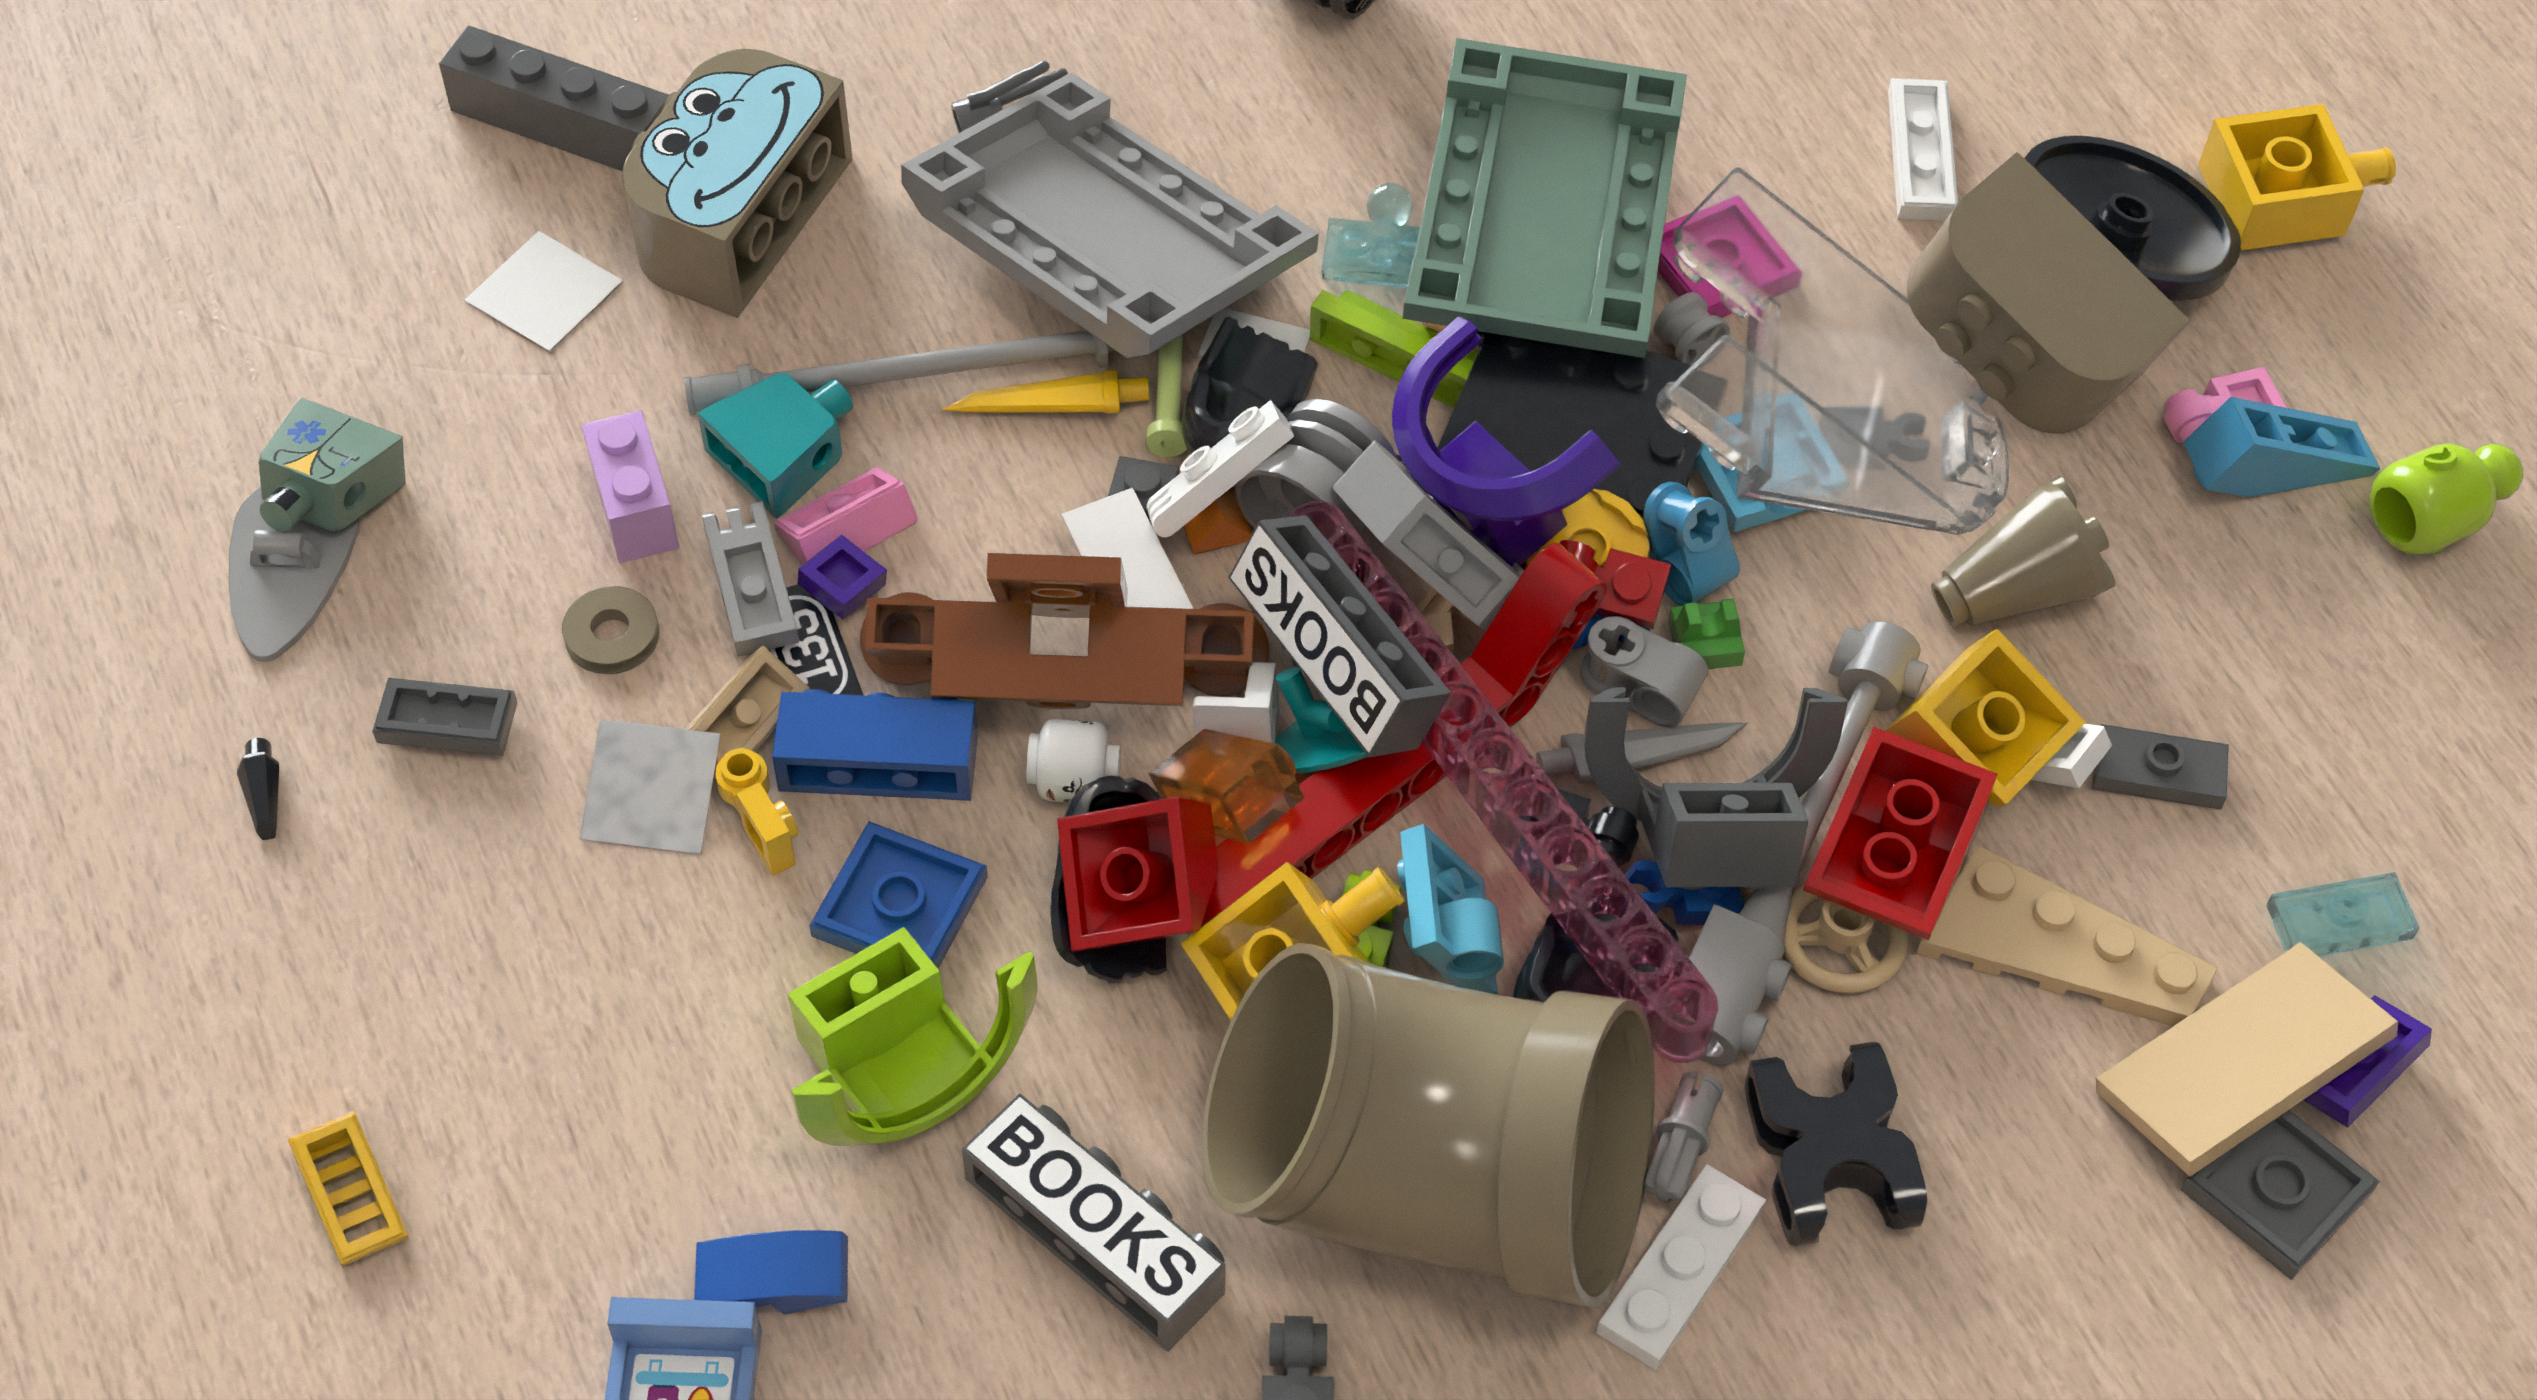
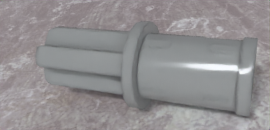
M1686 1072L1682 1075L1679 1090L1669 1117L1661 1120L1657 1126L1656 1135L1659 1143L1644 1185L1646 1191L1656 1195L1659 1201L1669 1203L1672 1199L1683 1197L1698 1155H1702L1708 1150L1710 1138L1707 1130L1716 1105L1723 1094L1722 1085L1717 1079L1704 1073L1699 1091L1694 1089L1698 1079V1072Z

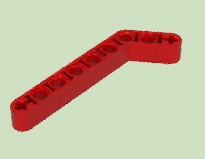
M1554 543L1540 551L1522 573L1471 656L1441 678V681L1450 690L1451 694L1418 749L1366 757L1343 766L1316 771L1216 846L1218 873L1201 927L1286 862L1312 880L1520 721L1537 703L1606 595V584L1561 544Z

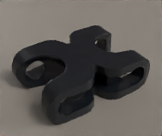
M1877 1042L1850 1045V1055L1844 1063L1841 1074L1844 1092L1831 1098L1811 1096L1798 1088L1789 1074L1784 1060L1778 1057L1750 1060L1745 1081L1747 1105L1758 1144L1769 1154L1782 1157L1771 1192L1784 1235L1792 1246L1819 1242V1233L1825 1225L1827 1217L1824 1193L1838 1187L1858 1189L1871 1197L1879 1209L1886 1226L1893 1230L1920 1227L1923 1223L1928 1202L1923 1174L1913 1142L1902 1131L1887 1128L1898 1092L1884 1050Z

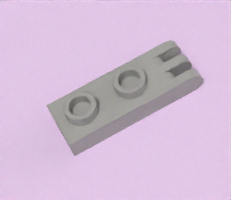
M763 501L750 504V514L753 523L743 525L738 506L726 509L730 529L721 531L719 521L714 512L702 514L737 657L752 654L762 646L769 650L799 643L797 626Z

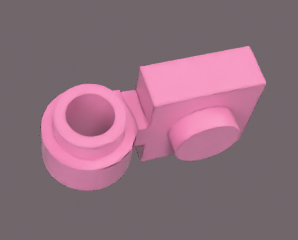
M2265 367L2211 378L2204 391V395L2198 394L2195 389H2186L2174 394L2164 405L2166 411L2164 422L2174 440L2182 443L2230 397L2287 407Z

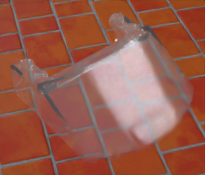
M1734 168L1674 230L1673 243L1678 252L1674 262L1679 271L1689 280L1700 283L1705 279L1720 290L1719 296L1721 301L1734 315L1745 318L1748 315L1746 348L1729 335H1723L1676 382L1667 383L1658 392L1656 408L1659 409L1664 420L1675 430L1682 433L1688 431L1707 445L1712 456L1724 467L1732 470L1738 469L1737 498L1955 535L1972 532L1982 526L1996 513L1994 508L2004 500L2009 484L2010 464L2001 422L1993 415L1987 418L1982 408V404L1989 396L1983 392L1977 380L1971 384L1962 365L1955 358L1946 355L1939 348L1936 340L1916 319L1905 296L1742 168Z

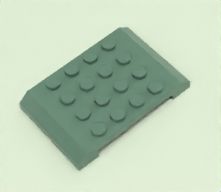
M1456 38L1442 119L1415 256L1412 260L1402 319L1448 326L1457 317L1469 320L1481 332L1645 358L1687 74Z

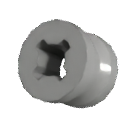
M1690 292L1676 298L1665 307L1655 322L1654 332L1664 344H1673L1676 348L1675 355L1680 362L1698 367L1709 361L1721 350L1729 337L1730 328L1721 317L1711 316L1708 313V304L1699 293Z

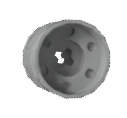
M1311 399L1298 403L1287 418L1294 437L1236 484V499L1245 519L1254 529L1259 520L1307 515L1342 558L1366 525L1333 490L1332 486L1374 440L1396 459L1397 456L1392 445L1378 428L1356 411L1333 401Z

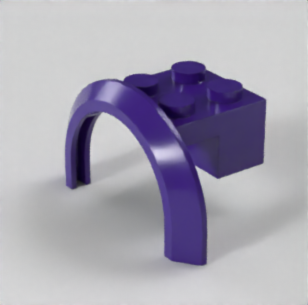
M1457 317L1416 354L1402 375L1396 390L1392 410V427L1395 443L1407 470L1430 497L1507 564L1512 566L1516 562L1520 566L1568 525L1561 509L1580 500L1620 467L1621 464L1604 442L1590 430L1555 460L1531 472L1476 421L1439 451L1426 425L1430 400L1444 376L1460 360L1483 342L1482 338L1477 334L1478 328L1473 323Z

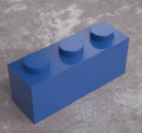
M817 689L807 690L802 693L781 692L772 753L778 791L971 801L978 743L975 701L959 700L957 698L895 697L887 693H871L867 696L831 694Z

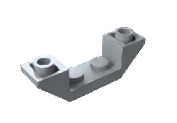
M1374 440L1332 486L1333 490L1384 546L1473 623L1486 631L1521 577L1524 569L1516 562L1510 566L1430 497L1414 480L1407 468Z

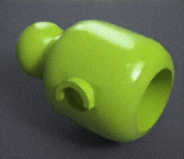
M2454 443L2435 444L2393 462L2377 475L2370 491V509L2374 523L2381 535L2397 550L2411 555H2434L2440 553L2445 547L2474 535L2489 523L2496 507V500L2507 499L2519 489L2523 480V467L2516 453L2509 447L2500 444L2483 445L2475 452Z

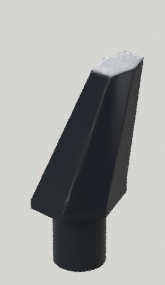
M253 738L245 744V755L242 756L237 768V776L256 833L262 840L274 839L277 830L279 762L272 757V746L268 740Z

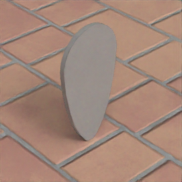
M260 487L243 502L234 519L229 548V595L231 614L240 640L253 659L260 662H268L277 659L297 643L316 621L349 561L359 532V518L340 531H329L301 519L287 532L276 531L263 520L260 514V505L264 502Z

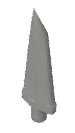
M1709 723L1625 730V755L1634 769L1720 747L1747 723ZM1572 733L1561 735L1562 748L1537 752L1536 765L1540 777L1571 773L1578 784L1594 782L1585 758V734Z

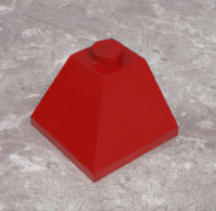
M1172 797L1057 818L1071 951L1079 952L1200 931L1218 873L1210 803L1183 797Z

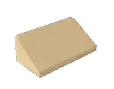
M762 646L741 664L685 729L721 734L716 760L717 766L724 755L731 750L738 748L749 749L753 752L758 750L776 729L781 692L802 693L810 688L765 646Z

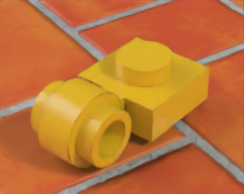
M738 748L729 751L718 762L715 770L719 794L726 803L733 805L739 812L745 832L771 875L774 876L796 865L791 841L792 838L799 835L796 823L782 800L773 804L767 795L770 789V779L765 760L759 754L749 749Z

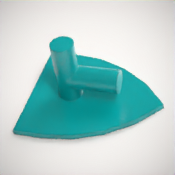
M1293 666L1281 671L1276 676V680L1297 721L1275 737L1273 753H1254L1245 762L1247 766L1263 771L1295 774L1339 767L1369 756L1355 742L1350 731L1327 702L1314 699L1300 668Z

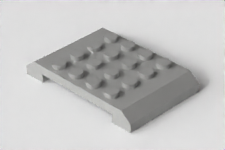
M1073 73L1065 75L901 165V184L922 217L1126 358L1151 354L1313 255L1318 249L1319 233L1277 205L1260 215L1111 118V98Z

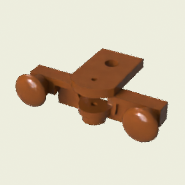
M988 553L987 582L996 602L933 600L928 596L912 592L897 593L886 598H867V614L860 632L861 651L867 665L876 675L890 683L916 685L931 679L930 696L932 698L1026 701V704L1030 706L1049 709H1083L1090 707L1091 703L1183 706L1184 678L1194 688L1203 693L1213 696L1235 695L1246 690L1249 668L1252 666V663L1268 662L1269 642L1264 627L1254 616V611H1248L1240 606L1216 603L1200 609L1127 607L1128 587L1121 557ZM1032 615L1059 618H1089L1088 656L1030 654Z

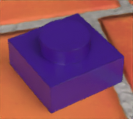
M840 535L798 569L797 584L843 620L867 601V598L872 597L886 585L887 569L846 537Z

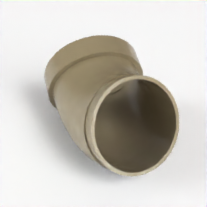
M1295 944L1277 954L1254 979L1238 1005L1221 1044L1208 1089L1203 1121L1202 1156L1208 1189L1217 1205L1224 1211L1247 1218L1257 1217L1269 1225L1371 1252L1444 1268L1507 1279L1511 1289L1523 1297L1584 1307H1597L1612 1292L1628 1257L1640 1215L1645 1191L1644 1181L1649 1168L1654 1122L1655 1068L1653 1044L1647 1017L1641 1005L1630 999L1558 991L1545 1002L1525 1000L1417 977L1350 956H1335L1331 951L1313 944Z

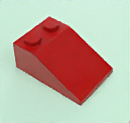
M1873 727L1804 883L1803 891L1929 940L1985 814L1998 774Z

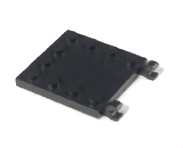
M1477 332L1483 342L1479 344L1481 346L1437 447L1439 451L1476 421L1532 472L1555 460L1588 431L1592 430L1621 464L1620 467L1594 489L1609 491L1629 502L1643 519V522L1646 501L1651 492L1660 484L1668 481L1678 482L1687 488L1726 392L1728 377L1647 350L1645 358L1488 332ZM1396 454L1397 459L1405 466L1401 456ZM1644 522L1648 542L1650 545L1648 558L1656 560L1649 531Z

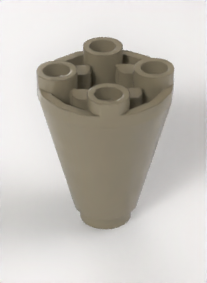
M2058 476L2032 491L1944 569L1941 579L1931 583V590L1943 616L1952 627H1957L1965 622L1973 626L2091 599L2115 586L2112 571L2100 554V552L2109 548L2105 531L2093 515L2082 518L2076 509L2077 502L2075 496L2063 477Z

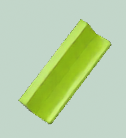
M1322 290L1311 304V341L1397 382H1400L1403 373L1416 354L1438 334V332L1413 320L1402 319V315L1349 290L1342 292L1339 297ZM1473 349L1444 376L1434 391L1433 399L1455 408L1478 351Z

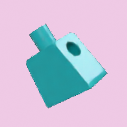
M777 373L698 412L704 450L758 502L763 501L765 509L777 519L839 462L842 456V446L837 420L853 410L854 405L847 390L837 380L832 379L809 394L789 374Z

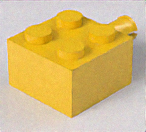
M2324 104L2215 118L2198 164L2209 191L2224 205L2237 227L2241 240V250L2346 236L2365 190L2364 186L2392 184V178L2396 174L2395 159L2393 153L2387 147L2373 151L2347 154Z
M1286 862L1201 927L1199 932H1195L1188 937L1181 945L1229 1019L1232 1020L1246 991L1261 970L1277 954L1290 946L1300 943L1313 944L1331 951L1335 956L1345 955L1369 962L1357 945L1360 943L1358 935L1397 905L1403 904L1405 899L1390 877L1380 867H1377L1371 875L1332 903L1324 897L1313 880Z

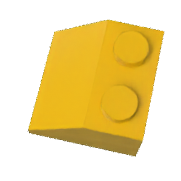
M1995 629L1965 649L1886 731L1997 773L1998 775L1988 803L2001 808L2033 778L2086 721L1998 629Z

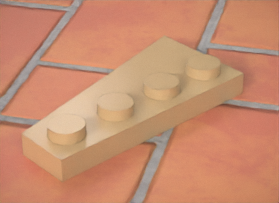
M1980 845L1976 847L1955 882L1930 939L1922 938L1916 954L1937 960L1940 959L1941 954L1973 962L1972 970L1999 977L2001 971L2033 979L2039 981L2038 988L2064 995L2066 990H2072L2097 997L2100 1006L2171 1026L2176 1025L2196 1011L2218 969L2217 966Z

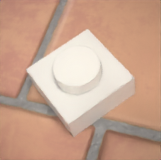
M2084 724L2031 780L2080 788L2112 747L2105 727Z

